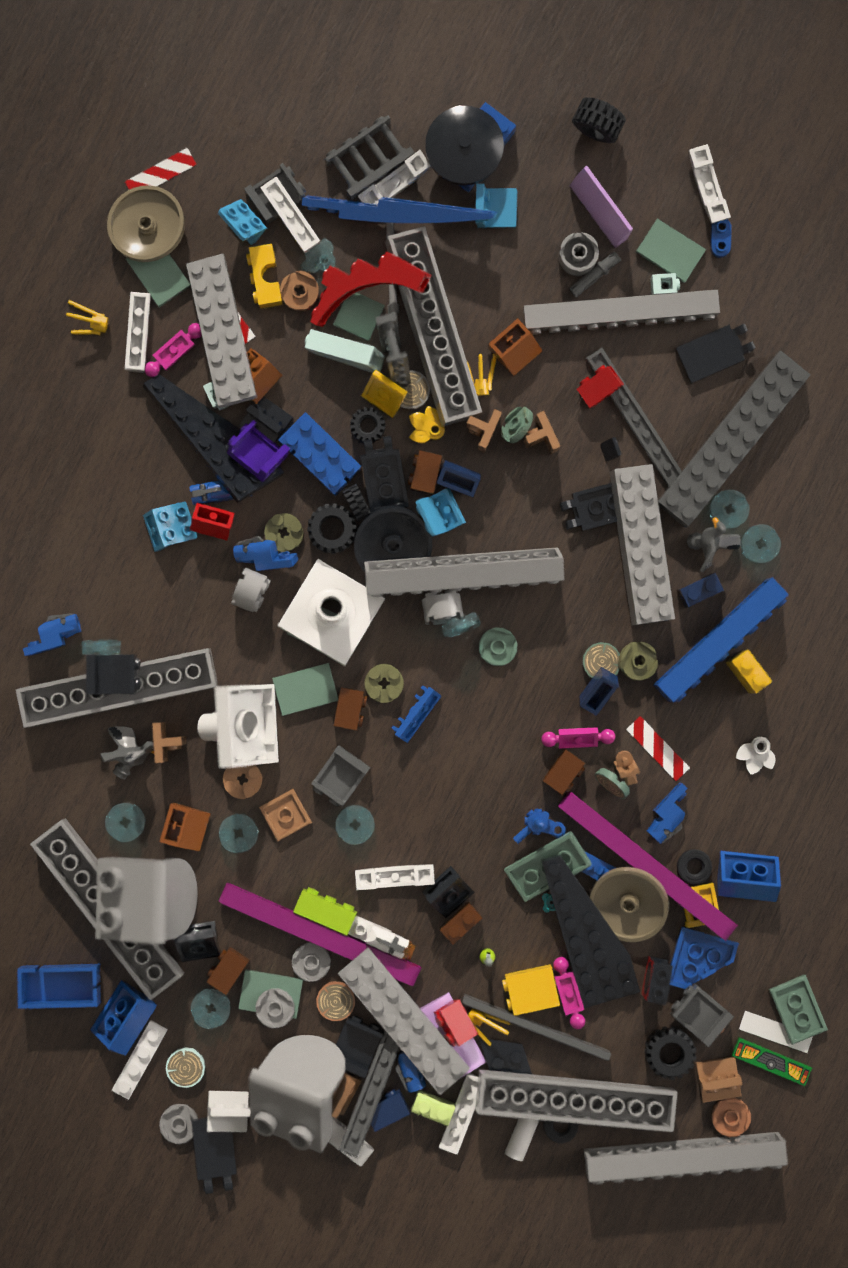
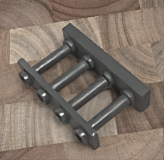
M389 115L379 117L370 128H363L358 132V136L353 139H347L342 143V147L337 150L333 149L326 154L325 164L329 166L334 163L349 185V189L346 191L351 201L356 199L359 194L371 185L379 183L403 165L406 159L415 154L411 146L407 149L402 148L388 127L391 123ZM379 131L383 132L396 151V157L391 160L384 156L372 138ZM364 141L381 163L380 168L375 171L369 168L356 149ZM348 152L365 174L364 179L359 182L353 179L340 160Z
M394 312L376 317L382 351L390 354V357L387 358L390 379L404 388L411 383L407 355L406 353L400 354L398 348L402 347Z

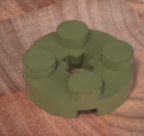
M281 513L274 515L267 522L264 534L266 540L275 541L278 552H289L301 544L304 531L302 524L295 516ZM286 527L289 536L281 538L279 530H283Z
M631 642L622 649L619 655L618 667L631 680L650 678L658 667L656 651L648 643ZM641 656L642 665L638 664L636 666L634 659Z
M376 665L366 675L365 689L369 696L377 702H391L403 690V677L399 670L392 665ZM382 678L390 681V685H387L386 689H382V686L379 685V681H382Z

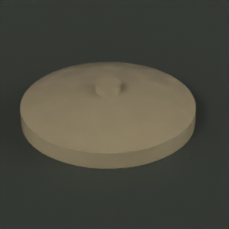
M149 185L135 187L122 194L111 207L107 220L108 235L115 248L128 259L138 262L156 261L170 254L180 243L185 230L184 212L177 199L167 190Z
M620 867L603 874L595 883L590 899L594 902L619 940L625 942H639L653 937L662 929L669 911L668 896L662 884L648 872L633 867Z

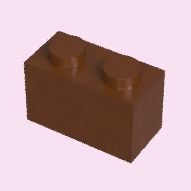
M420 450L418 455H414L412 466H415L414 474L410 473L408 481L412 491L434 495L442 455Z
M341 687L334 726L357 730L358 726L362 727L364 715H360L361 708H365L367 696H364L363 691Z
M564 749L542 781L563 795L564 792L568 794L574 785L572 783L576 776L579 778L584 772L585 768L583 766L585 763Z
M468 901L440 927V931L452 944H455L482 919V916Z
M231 947L228 951L225 949L218 957L220 963L217 967L212 966L207 974L210 977L207 983L227 995L249 962L248 958Z

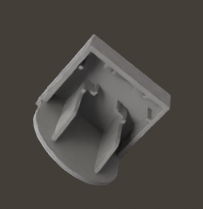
M98 858L96 939L165 943V940L178 938L179 935H183L194 918L197 906V882L191 866L183 859Z
M313 1035L295 1036L277 1044L268 1054L258 1070L253 1068L250 1074L251 1126L263 1136H271L273 1134L286 1139L297 1149L306 1150L309 1148L322 1153L332 1137V1094L345 1073V1059L341 1050L331 1041Z

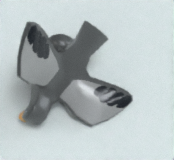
M716 517L712 519L714 527L706 528L702 534L698 532L690 534L687 538V544L690 549L699 550L702 548L705 561L701 567V572H704L712 565L717 550H736L741 545L739 534L723 535L726 532V526Z
M109 727L108 733L118 745V750L101 753L100 755L103 762L119 761L115 765L113 773L125 780L131 774L130 769L133 766L142 764L149 753L154 754V743L147 741L141 747H137L136 736L132 728Z

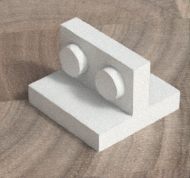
M208 1091L207 1131L247 1132V1117H250L248 1092Z

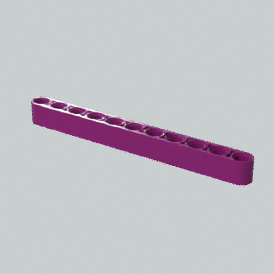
M571 791L558 804L559 808L630 865L654 876L671 898L726 941L737 928V924Z
M226 883L219 898V902L350 960H354L369 947L396 980L414 986L421 971V967L415 963L381 951L362 940L335 931L233 884Z

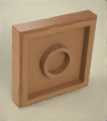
M294 788L259 807L277 841L312 823Z

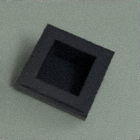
M615 437L600 444L606 461H611L621 456L622 453Z

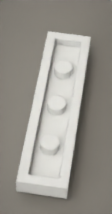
M277 177L260 187L304 253L320 243L319 238Z
M150 1020L112 1091L129 1100L168 1029Z
M470 1073L466 1075L455 1103L449 1125L446 1126L439 1144V1148L456 1155L459 1152L475 1110L478 1076Z

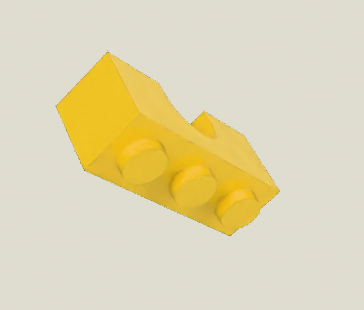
M272 244L249 247L250 254H246L248 266L252 265L253 273H250L251 284H255L256 292H253L255 304L258 303L260 309L283 305L279 282L268 283L263 280L264 272L269 268L276 267Z

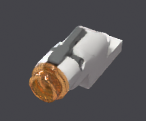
M355 916L348 935L365 941L366 944L403 960L405 958L411 959L416 946L411 944L412 941L392 933L391 930L358 916Z

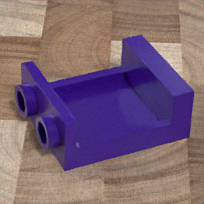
M253 420L250 424L246 423L241 428L240 434L237 437L234 435L229 440L227 454L261 482H264L287 458L290 448L285 444L281 448L256 429L257 422Z

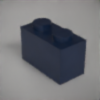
M445 460L439 473L437 484L474 497L481 474Z
M716 573L677 590L685 608L724 591Z
M601 667L580 694V706L597 716L619 687L618 676Z
M394 1089L389 1090L384 1094L385 1097L380 1099L371 1122L375 1132L410 1114V1108L400 1089L397 1091Z

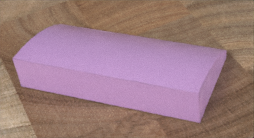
M587 166L584 167L574 178L570 187L616 248L628 239L633 228Z
M449 992L420 1008L443 1036L445 1032L436 1023L434 1011L453 1000ZM471 1038L461 1046L456 1045L453 1047L470 1067V1070L463 1076L486 1062L474 1038Z

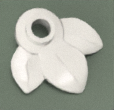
M756 737L751 743L743 744L736 754V759L746 760V767L750 774L758 772L763 765L773 769L775 764V755L770 750V742L764 737ZM758 743L763 744L762 750L757 749Z

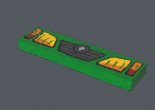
M738 1037L731 1054L735 1058L803 1086L806 1085L812 1067L740 1037Z

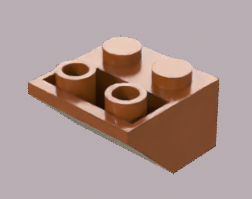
M518 318L488 344V349L513 377L543 351L531 332Z
M251 348L247 355L257 398L252 399V401L257 404L283 375L267 359Z
M171 803L160 842L179 848L200 851L211 813Z

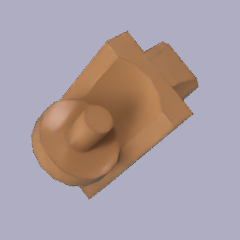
M628 751L619 752L616 755V761H613L620 778L624 779L627 786L638 783L636 774L640 772L631 753Z

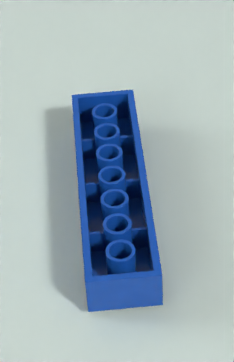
M773 577L766 579L657 680L653 686L668 702L681 701L687 695L685 691L688 688L693 689L701 682L699 678L702 675L707 676L715 669L713 665L716 662L725 660L730 655L728 651L731 648L736 649L744 642L742 638L745 635H751L758 629L757 624L759 622H765L772 616L771 611L773 609H779L787 601L785 598L789 594Z

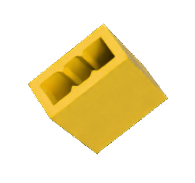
M749 650L739 651L725 662L748 693H758L772 682Z
M551 964L505 974L506 979L502 980L504 991H509L510 999L506 1000L509 1011L513 1010L514 1016L560 1006Z

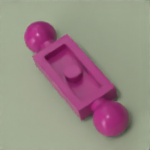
M191 324L187 334L181 329L155 352L153 356L156 361L148 362L145 365L146 375L149 377L157 376L161 366L167 371L192 349L195 344L191 340L202 336L200 324Z
M598 727L559 729V735H555L553 732H545L542 735L541 741L546 747H552L556 743L559 744V748L598 747V741H602L604 744L613 743L615 733L611 729H604L601 733H598Z
M558 957L554 960L553 967L560 975L554 976L564 1012L565 1015H572L570 1025L574 1029H581L585 1025V1018L579 1014V1011L584 1010L574 972L567 973L569 967L568 960L564 957Z

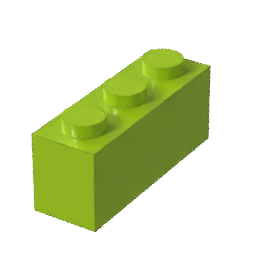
M313 888L303 889L293 912L348 935L357 911L354 910L355 907L347 903L343 905L336 903L337 899L326 895V897L318 895L319 891Z

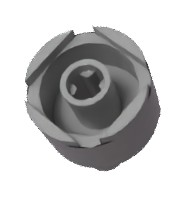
M581 232L568 235L563 240L559 250L558 260L561 267L567 273L574 276L587 274L594 268L599 256L598 244L587 233ZM582 252V256H575L576 253Z
M245 568L242 573L244 574L243 579H239L231 604L253 613L257 612L264 600V597H261V595H264L265 591H267L271 580L267 579L268 577Z
M446 590L445 594L437 595V592L425 594L422 606L426 625H429V621H433V625L455 622L454 618L459 617V620L464 618L461 597L456 591Z

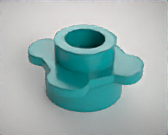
M544 893L542 895L544 912L556 911L554 903L550 904V901H553L551 894Z

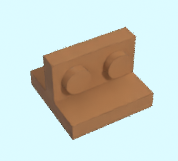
M494 410L489 423L472 416L469 417L466 427L469 429V433L478 437L480 434L483 435L478 446L479 451L485 453L502 412Z
M542 411L534 419L538 428L527 432L524 444L526 448L545 441L550 454H553L559 450L560 444L545 412Z
M166 722L153 723L155 763L167 762V750L182 749V745L186 744V736L167 738Z
M731 1056L696 1062L703 1103L742 1096L740 1089L742 1080L737 1071L735 1057Z
M344 1073L341 1082L332 1094V1117L338 1118L339 1114L344 1115L362 1081L361 1079Z

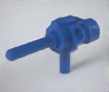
M534 809V811L530 810L526 814L527 817L524 819V825L527 826L513 839L519 844L532 831L536 835L544 832L559 838L565 834L566 829L561 822H554L548 819L549 813L547 811ZM557 826L561 827V832L558 834L554 832V828Z

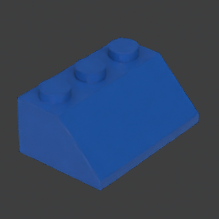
M720 851L717 877L718 896L776 902L781 889L779 857Z
M121 980L90 1030L109 1050L126 1056L157 1005L152 1000H149L144 993Z

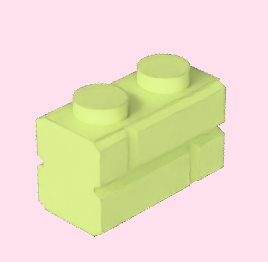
M418 1090L411 1107V1112L418 1115L422 1114L423 1117L448 1126L455 1110V1103Z

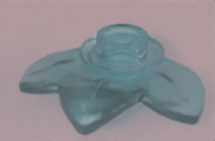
M324 238L319 245L304 253L307 259L301 264V268L306 272L316 273L319 270L325 271L329 266L334 267L336 259L333 255L334 247L332 243ZM328 258V262L323 263V261Z

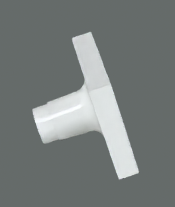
M317 559L279 622L278 627L341 665L346 666L385 598L367 595L365 586ZM327 600H336L341 603L342 611L336 617H327L321 611V604Z
M274 684L215 687L216 712L203 714L199 718L198 733L204 741L218 742L219 768L279 762Z

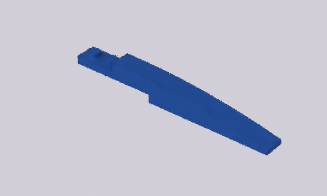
M309 195L302 198V206H308L309 210L325 208L326 212L338 213L339 210V218L359 221L444 223L491 219L497 216V211L387 197L380 198L378 204Z

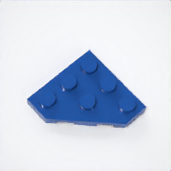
M681 926L670 964L673 965L670 985L686 989L689 985L692 986L697 981L703 980L722 967L733 963L739 943L728 939L725 941L721 937Z

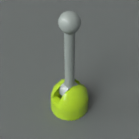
M488 948L483 949L480 953L481 962L486 966H491L495 961L494 951Z

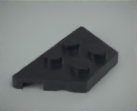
M479 1038L490 1071L532 1075L522 1043L488 1039L492 1043L491 1046H488L485 1041Z

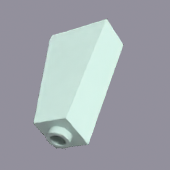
M312 329L305 338V348L311 353L372 373L375 370L381 371L385 356L374 346Z

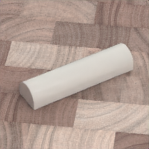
M131 292L125 358L126 371L145 372L150 293Z
M518 1118L505 1150L507 1156L518 1161L524 1160L538 1125V1119Z

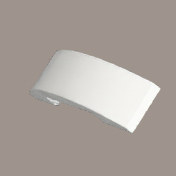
M708 144L690 149L689 155L693 173L711 223L731 218L726 200L722 197Z
M421 150L417 151L406 159L403 165L379 183L371 185L359 194L360 200L364 203L378 204L380 198H393L410 186L431 167Z
M433 864L355 870L357 890L435 884Z

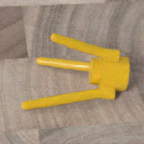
M68 301V304L93 315L92 318L66 313L68 317L90 322V328H93V330L71 331V334L101 335V332L106 333L108 318L104 314Z
M479 354V379H475L474 386L477 396L489 395V390H492L496 357L493 354L487 382V379H483L482 354Z
M474 1008L468 1014L478 1035L488 1046H491L492 1043L476 1025L480 1027L484 1022L505 1035L509 1034L508 1031L489 1021L486 1017L510 1025V1022Z

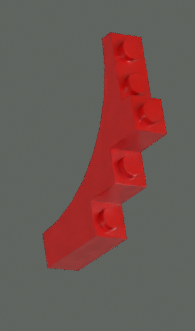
M387 251L381 256L378 268L361 259H357L352 264L350 275L337 267L329 266L324 271L321 282L327 288L321 293L320 302L312 311L310 322L324 327L330 315L342 302L353 294L369 287L400 285L423 293L432 275Z

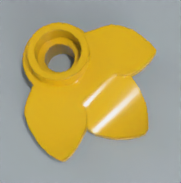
M428 406L425 414L413 413L409 416L410 422L415 428L409 437L412 441L426 443L430 439L438 440L444 435L445 427L441 426L435 408ZM432 427H438L439 431L437 433H433L431 431Z

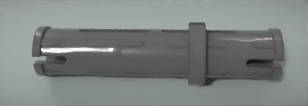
M613 251L604 260L597 262L590 272L569 287L570 292L577 298L600 277L607 275L611 268L621 262L619 255Z

